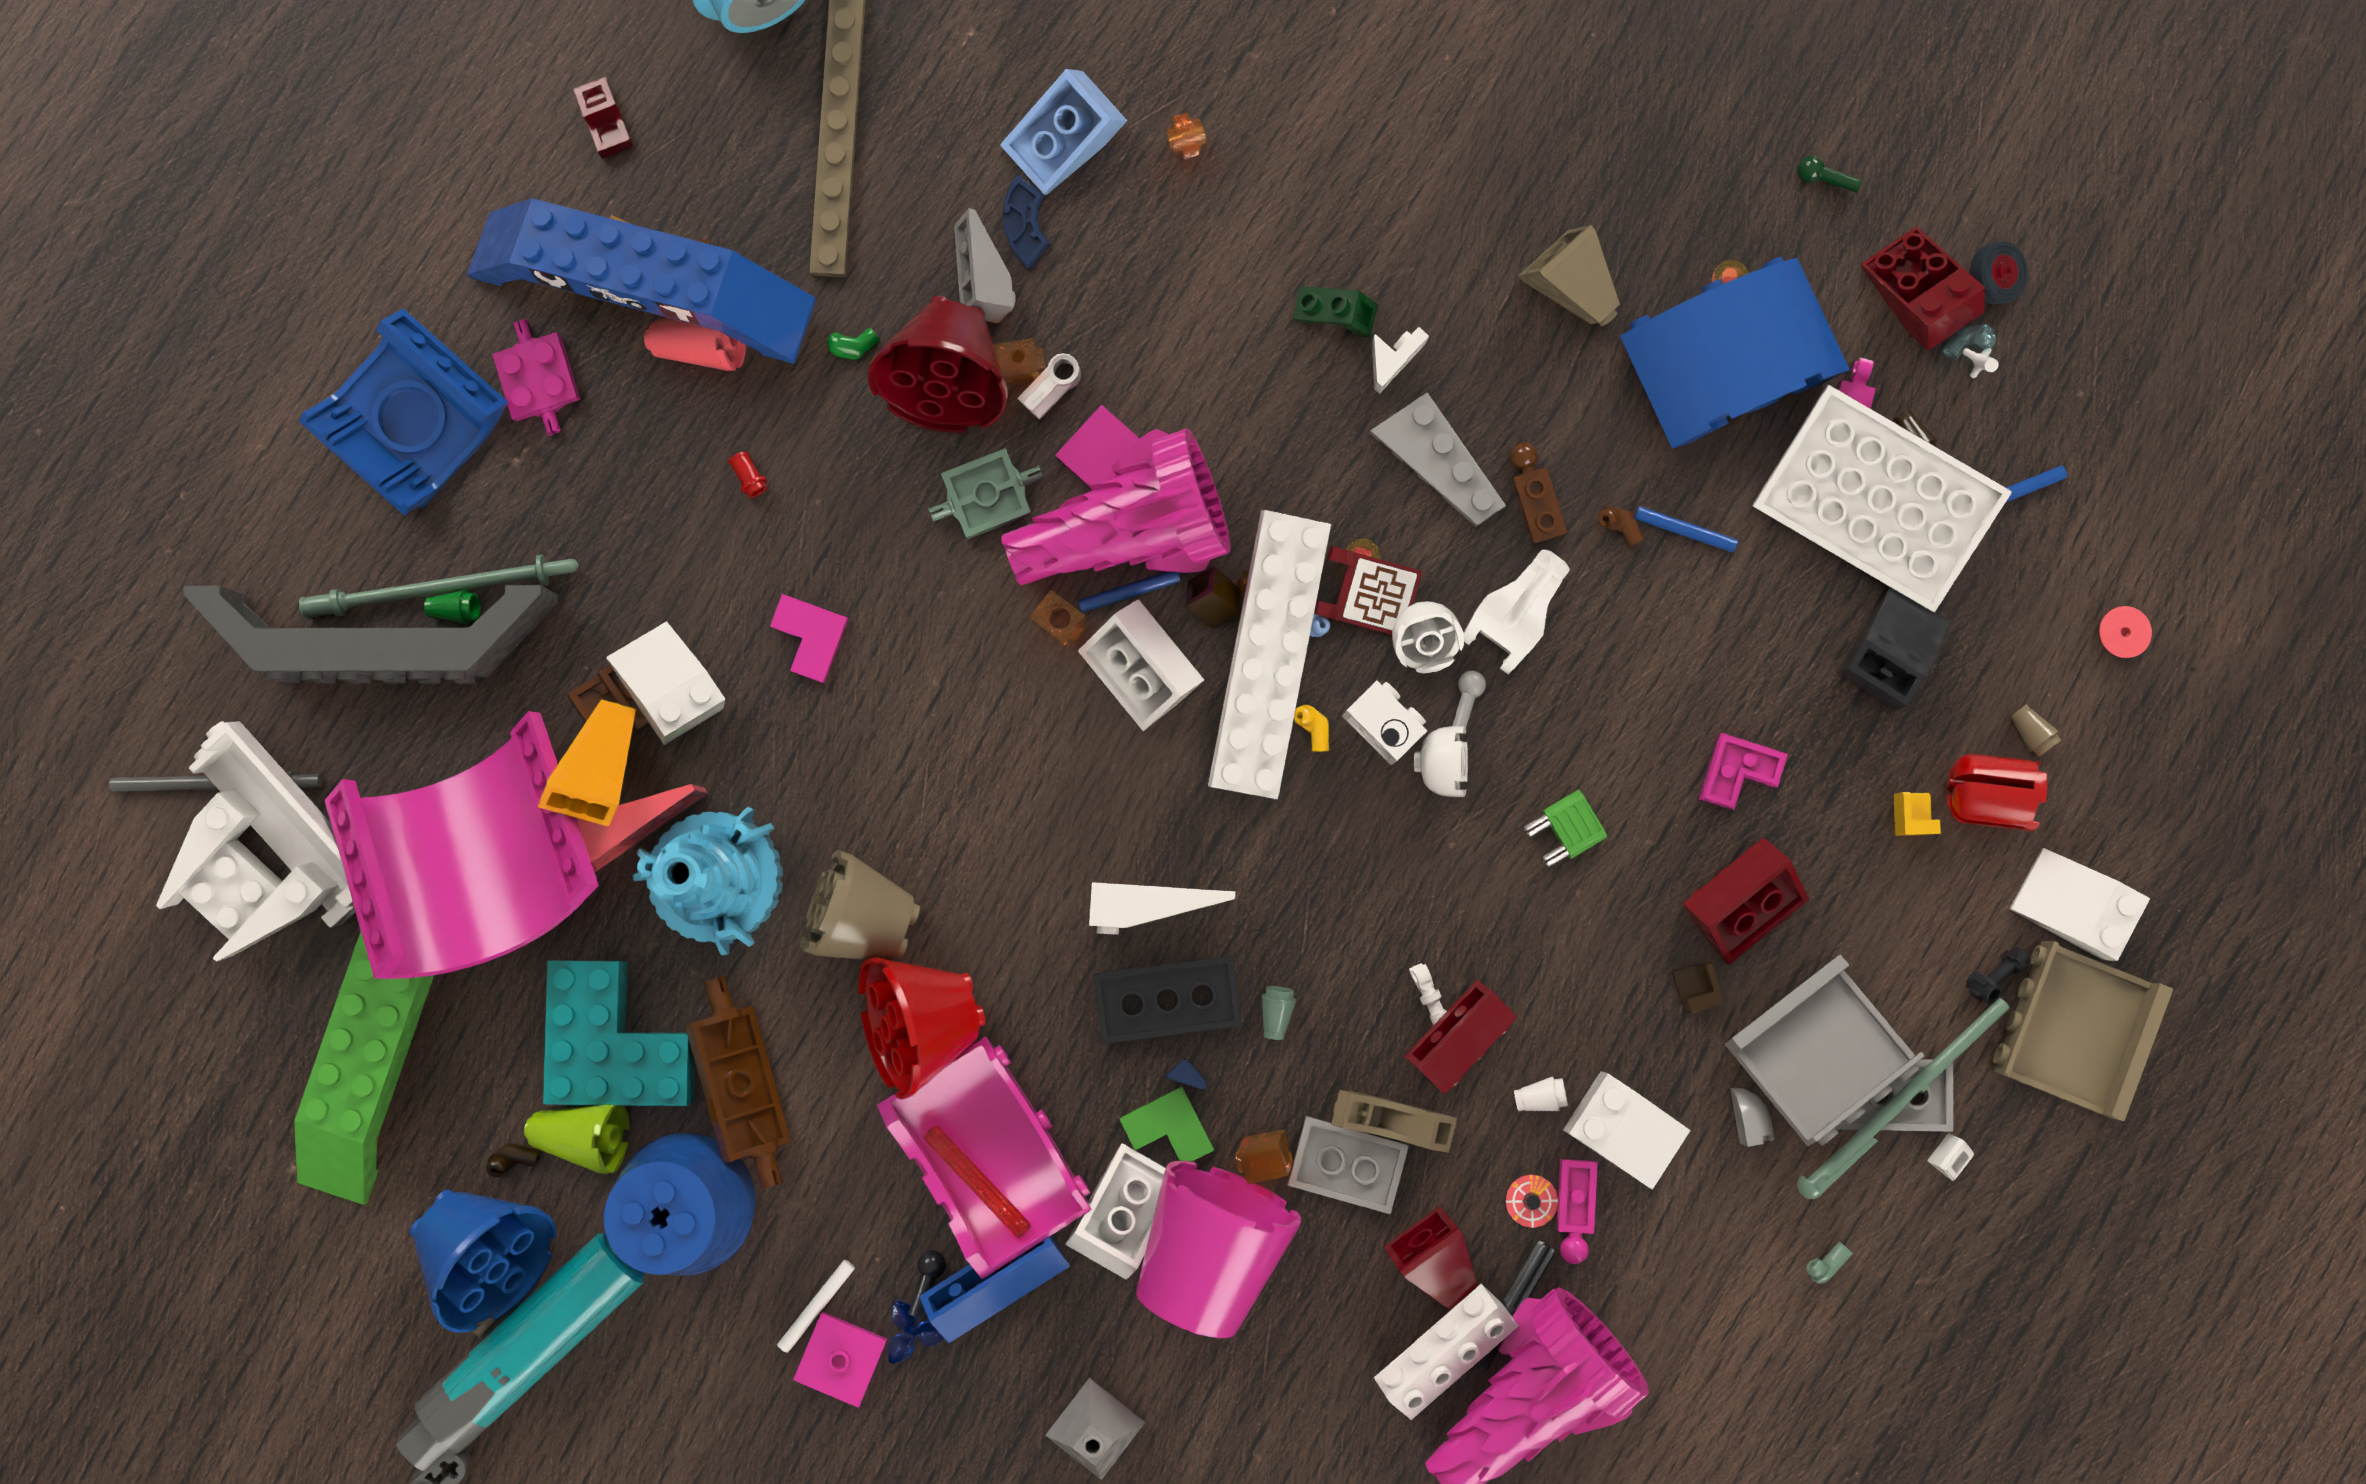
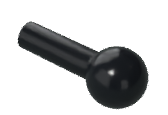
M934 1250L924 1252L917 1264L921 1276L908 1315L920 1319L922 1318L924 1307L919 1296L932 1288L934 1279L940 1277L946 1268L945 1258L941 1253Z

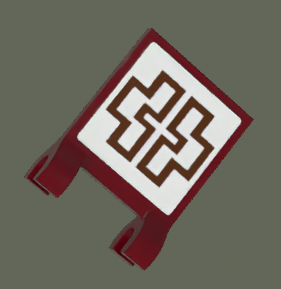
M1330 546L1327 559L1346 564L1347 567L1337 603L1331 604L1316 600L1314 614L1392 635V629L1398 616L1414 603L1422 571Z

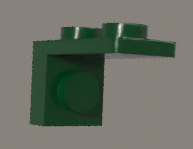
M1302 286L1299 289L1293 318L1300 322L1343 325L1359 337H1370L1378 304L1360 290Z

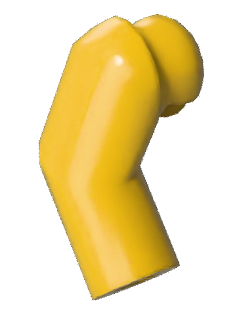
M1310 705L1297 707L1294 713V721L1311 733L1312 752L1329 751V725L1327 718Z

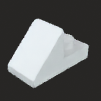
M1420 327L1412 335L1406 331L1393 346L1397 350L1396 352L1374 334L1372 339L1374 390L1379 394L1426 344L1429 336Z

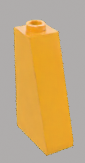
M601 699L547 780L537 807L609 827L620 801L636 709Z

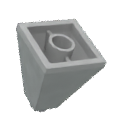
M1089 1377L1045 1436L1102 1480L1145 1424V1421Z

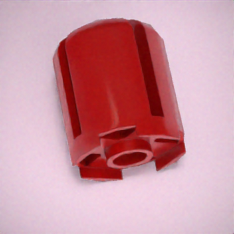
M1972 753L1961 756L1952 766L1947 779L1946 788L1949 792H1953L1946 795L1947 807L1952 818L1965 824L2035 831L2040 824L2039 821H2034L2040 802L2046 803L2047 772H2039L2038 768L2042 762Z

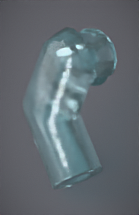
M1986 324L1964 326L1943 348V352L1949 358L1957 360L1963 353V350L1969 345L1978 344L1980 348L1988 349L1996 343L1997 337L1994 334V329Z

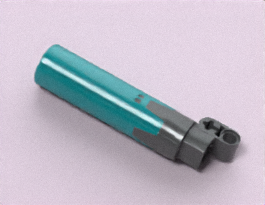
M598 1233L415 1402V1411L418 1417L402 1431L396 1443L398 1450L407 1461L418 1468L409 1484H458L464 1477L471 1458L467 1446L645 1282L644 1272L630 1267L616 1255L608 1242L606 1233ZM453 1461L457 1462L458 1465L452 1464L449 1468L445 1470L444 1475L442 1476L441 1471L445 1465V1462L448 1464L452 1463Z

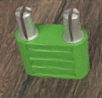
M1576 790L1542 811L1543 816L1525 826V831H1528L1546 820L1547 822L1527 834L1533 836L1550 826L1561 844L1560 847L1544 855L1543 861L1548 860L1563 850L1565 851L1546 862L1545 864L1548 867L1567 856L1572 859L1607 838L1605 830L1580 790Z

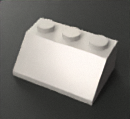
M1139 599L1115 613L1078 650L1142 731H1145L1204 681L1202 676Z

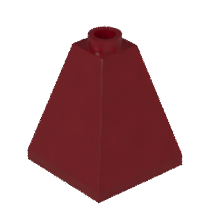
M1441 1206L1383 1247L1407 1280L1450 1311L1478 1287L1463 1234Z

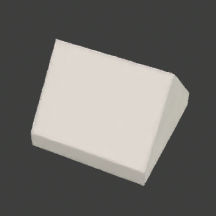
M1948 1133L1927 1161L1953 1181L1974 1156V1152L1964 1140Z

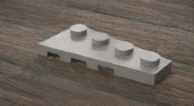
M1428 392L1370 430V434L1377 441L1380 440L1388 447L1393 455L1418 474V477L1443 496V499L1475 527L1505 508V503Z

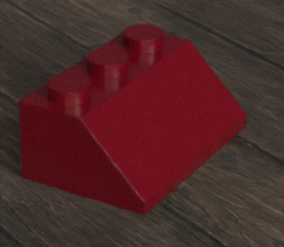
M1763 837L1754 846L1749 847L1744 854L1728 867L1722 869L1717 876L1701 889L1695 891L1683 902V905L1695 926L1721 958L1730 965L1810 899L1791 860Z

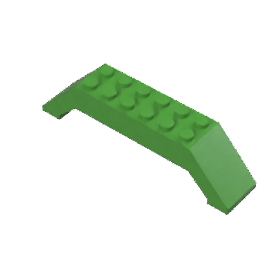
M361 932L294 1123L297 1183L366 1205L379 1171L376 1169L377 1139L434 975L401 979L374 978Z

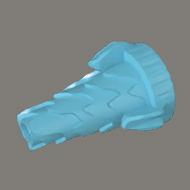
M750 807L744 809L739 816L724 812H702L700 815L693 814L688 816L684 821H678L672 825L671 829L660 837V842L654 847L652 853L642 848H639L636 853L640 860L637 865L638 873L632 875L633 881L647 880V888L650 890L649 897L651 903L655 905L656 913L659 917L666 921L668 927L672 930H677L680 935L688 939L694 938L699 942L716 943L721 955L729 954L730 944L733 943L734 939L740 940L748 947L755 943L751 937L753 935L752 932L757 930L762 922H766L771 916V911L776 908L779 901L778 896L782 892L783 883L781 878L783 876V867L780 865L781 858L778 851L774 849V843L769 837V833L775 828L772 823L760 827L754 825L752 817L755 810ZM679 863H684L689 868V877L682 884H678L673 878V870Z

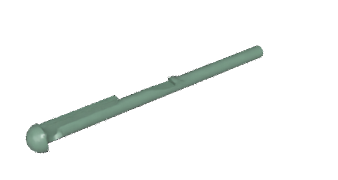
M1998 998L1809 1178L1806 1179L1801 1175L1797 1181L1799 1193L1807 1199L1819 1198L1828 1187L1878 1141L1873 1137L1918 1092L1923 1094L1928 1089L1929 1084L2009 1009L2008 1004L2001 998Z

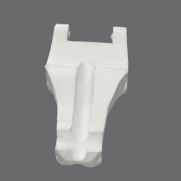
M1541 550L1516 581L1488 594L1484 598L1464 631V642L1469 645L1476 639L1478 632L1486 636L1509 654L1503 660V664L1500 667L1501 670L1509 674L1543 636L1548 604L1562 580L1570 571L1567 563L1553 552Z

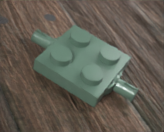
M1005 448L941 473L947 488L948 501L928 509L934 522L953 514L960 522L966 539H970L1032 515L1025 499L1024 486L1044 478L1039 465L1019 473L1012 465Z

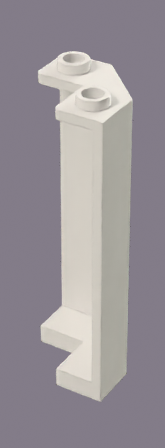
M240 721L219 722L206 733L208 739L194 755L196 761L189 766V769L193 773L203 772L220 792L236 790L260 813L251 826L291 871L296 866L313 862L338 885L322 903L327 912L321 918L330 928L343 924L355 913V908L330 821Z

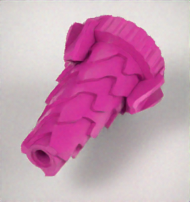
M1187 428L1172 434H1167L1158 429L1148 432L1111 464L1112 470L1117 475L1116 477L1091 485V492L1070 498L1059 509L1033 517L1032 524L1002 535V545L1006 549L1016 581L1020 585H1025L1058 573H1069L1092 567L1094 571H1100L1129 561L1130 566L1146 561L1145 565L1148 570L1180 573L1200 572L1206 570L1211 559L1230 553L1229 531L1221 501L1205 457L1192 432Z
M1559 1287L1552 1289L1542 1299L1526 1298L1520 1304L1512 1317L1518 1324V1327L1502 1340L1498 1346L1500 1353L1510 1356L1512 1360L1488 1380L1492 1385L1469 1405L1467 1415L1446 1433L1449 1439L1439 1446L1425 1462L1429 1473L1435 1475L1440 1484H1486L1489 1480L1502 1476L1523 1458L1529 1462L1554 1439L1561 1442L1572 1432L1577 1435L1614 1425L1626 1419L1632 1414V1408L1648 1395L1647 1382L1629 1353L1606 1325L1573 1294Z

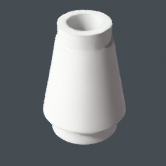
M1552 1076L1519 1090H1514L1518 1111H1560V1107L1568 1106L1562 1078L1554 1079Z

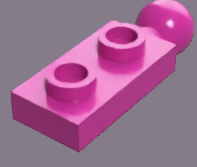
M1560 1159L1556 1230L1558 1232H1568V1237L1561 1243L1560 1253L1562 1258L1570 1264H1579L1588 1256V1244L1582 1238V1233L1594 1234L1598 1164L1596 1161Z

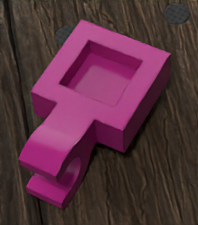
M1859 358V361L1854 362L1850 382L1841 380L1838 383L1837 390L1871 409L1876 388L1868 387L1866 383L1870 377L1874 361Z

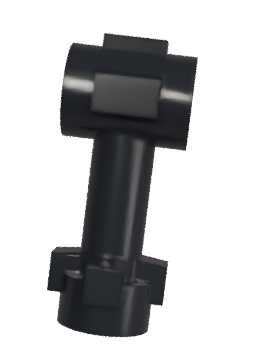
M2015 946L2010 951L2006 950L2000 955L2003 962L1987 976L1979 971L1972 973L1966 981V988L1969 990L1970 995L1980 1002L1984 1000L1988 1004L1994 1003L2002 993V987L1999 984L2011 973H2023L2027 969V964L2030 963L2028 955L2021 948Z

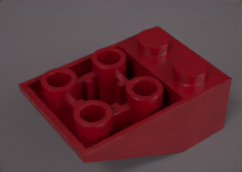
M1917 226L1861 263V268L1906 331L1928 351L1984 313L1985 287Z

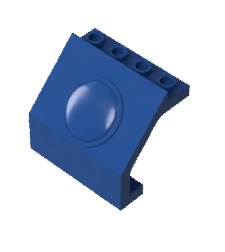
M403 308L379 322L376 331L383 336L381 342L333 395L302 412L298 422L398 511L406 515L418 506L423 509L491 436L508 401Z

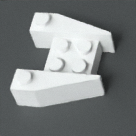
M236 790L217 793L193 819L156 905L159 909L177 905L185 898L225 935L229 941L213 957L215 961L234 956L313 913L338 887L313 862L296 866L282 881L248 850L238 838L260 813Z

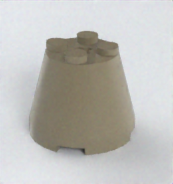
M837 850L831 858V861L835 862L833 868L828 869L826 873L822 872L809 903L804 920L807 923L806 929L809 930L808 938L803 936L800 941L801 951L815 956L867 960L874 957L892 960L894 957L901 959L908 944V939L904 937L908 926L915 924L919 915L920 905L914 904L913 895L854 855Z

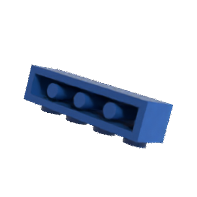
M1051 1235L983 1279L980 1278L969 1264L919 1297L930 1323L950 1343L1061 1273L1070 1265L1059 1242Z

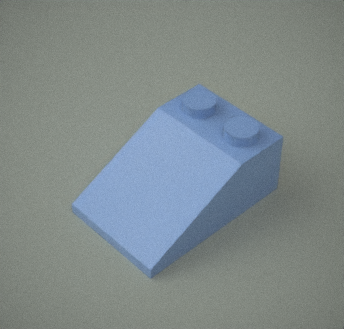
M1065 69L1000 146L1041 192L1047 195L1100 151L1127 122V119L1083 71Z

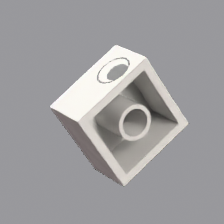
M1376 681L1346 710L1342 717L1392 765L1427 732L1422 726L1426 721L1414 708L1410 707L1406 710L1397 701L1401 696L1390 684L1385 682L1381 685Z

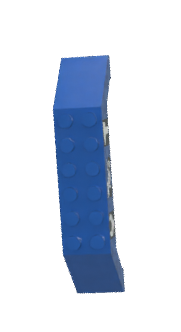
M533 198L489 213L467 276L471 279L502 286L503 282L523 279L717 330L759 351L763 356L793 364L796 362L816 303V299L812 295L733 250Z

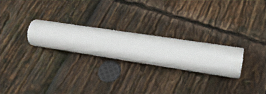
M845 1259L842 1261L777 1343V1346L782 1351L788 1353L853 1272L855 1267Z

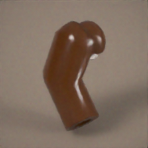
M1607 506L1599 512L1597 518L1599 524L1605 528L1622 532L1629 547L1645 540L1630 511Z

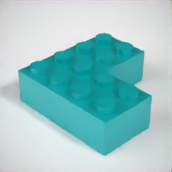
M547 961L543 1104L688 1106L695 1103L696 1063L687 1032H626L628 961Z

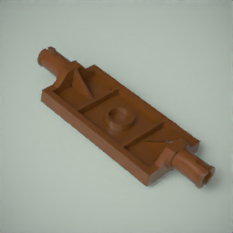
M726 976L703 982L712 1013L709 1014V1018L686 1024V1031L722 1160L724 1163L747 1156H749V1159L753 1158L761 1185L760 1188L766 1189L783 1183L774 1152L777 1151L776 1147L791 1142L754 1008L753 1006L738 1009L737 1006L733 1007Z

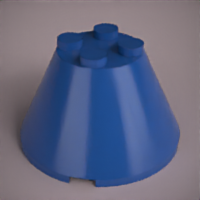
M450 1189L441 1192L422 1218L416 1220L410 1228V1235L414 1238V1245L432 1313L438 1323L452 1332L474 1331L478 1328L475 1324L490 1317L496 1321L521 1302L539 1281L553 1255L548 1250L551 1237L553 1239L556 1238V1227L552 1218L543 1210L533 1206L467 1192L454 1193Z

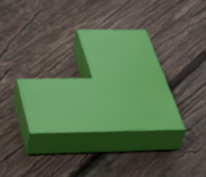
M1183 1086L1119 1118L1135 1150L1167 1135L1180 1161L1192 1162L1214 1151Z

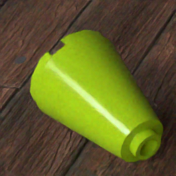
M587 1105L535 1112L526 1121L524 1135L528 1139L529 1145L596 1173L607 1174L616 1172L623 1162L628 1147V1142L622 1141L623 1130H630L628 1111L624 1105Z

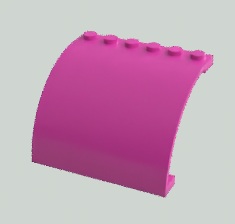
M528 711L511 730V739L482 762L449 779L403 793L360 798L356 781L342 779L325 799L374 978L401 979L432 976L469 968L508 954L553 929L576 910L599 886L577 819L537 807L547 780L558 765L541 713Z

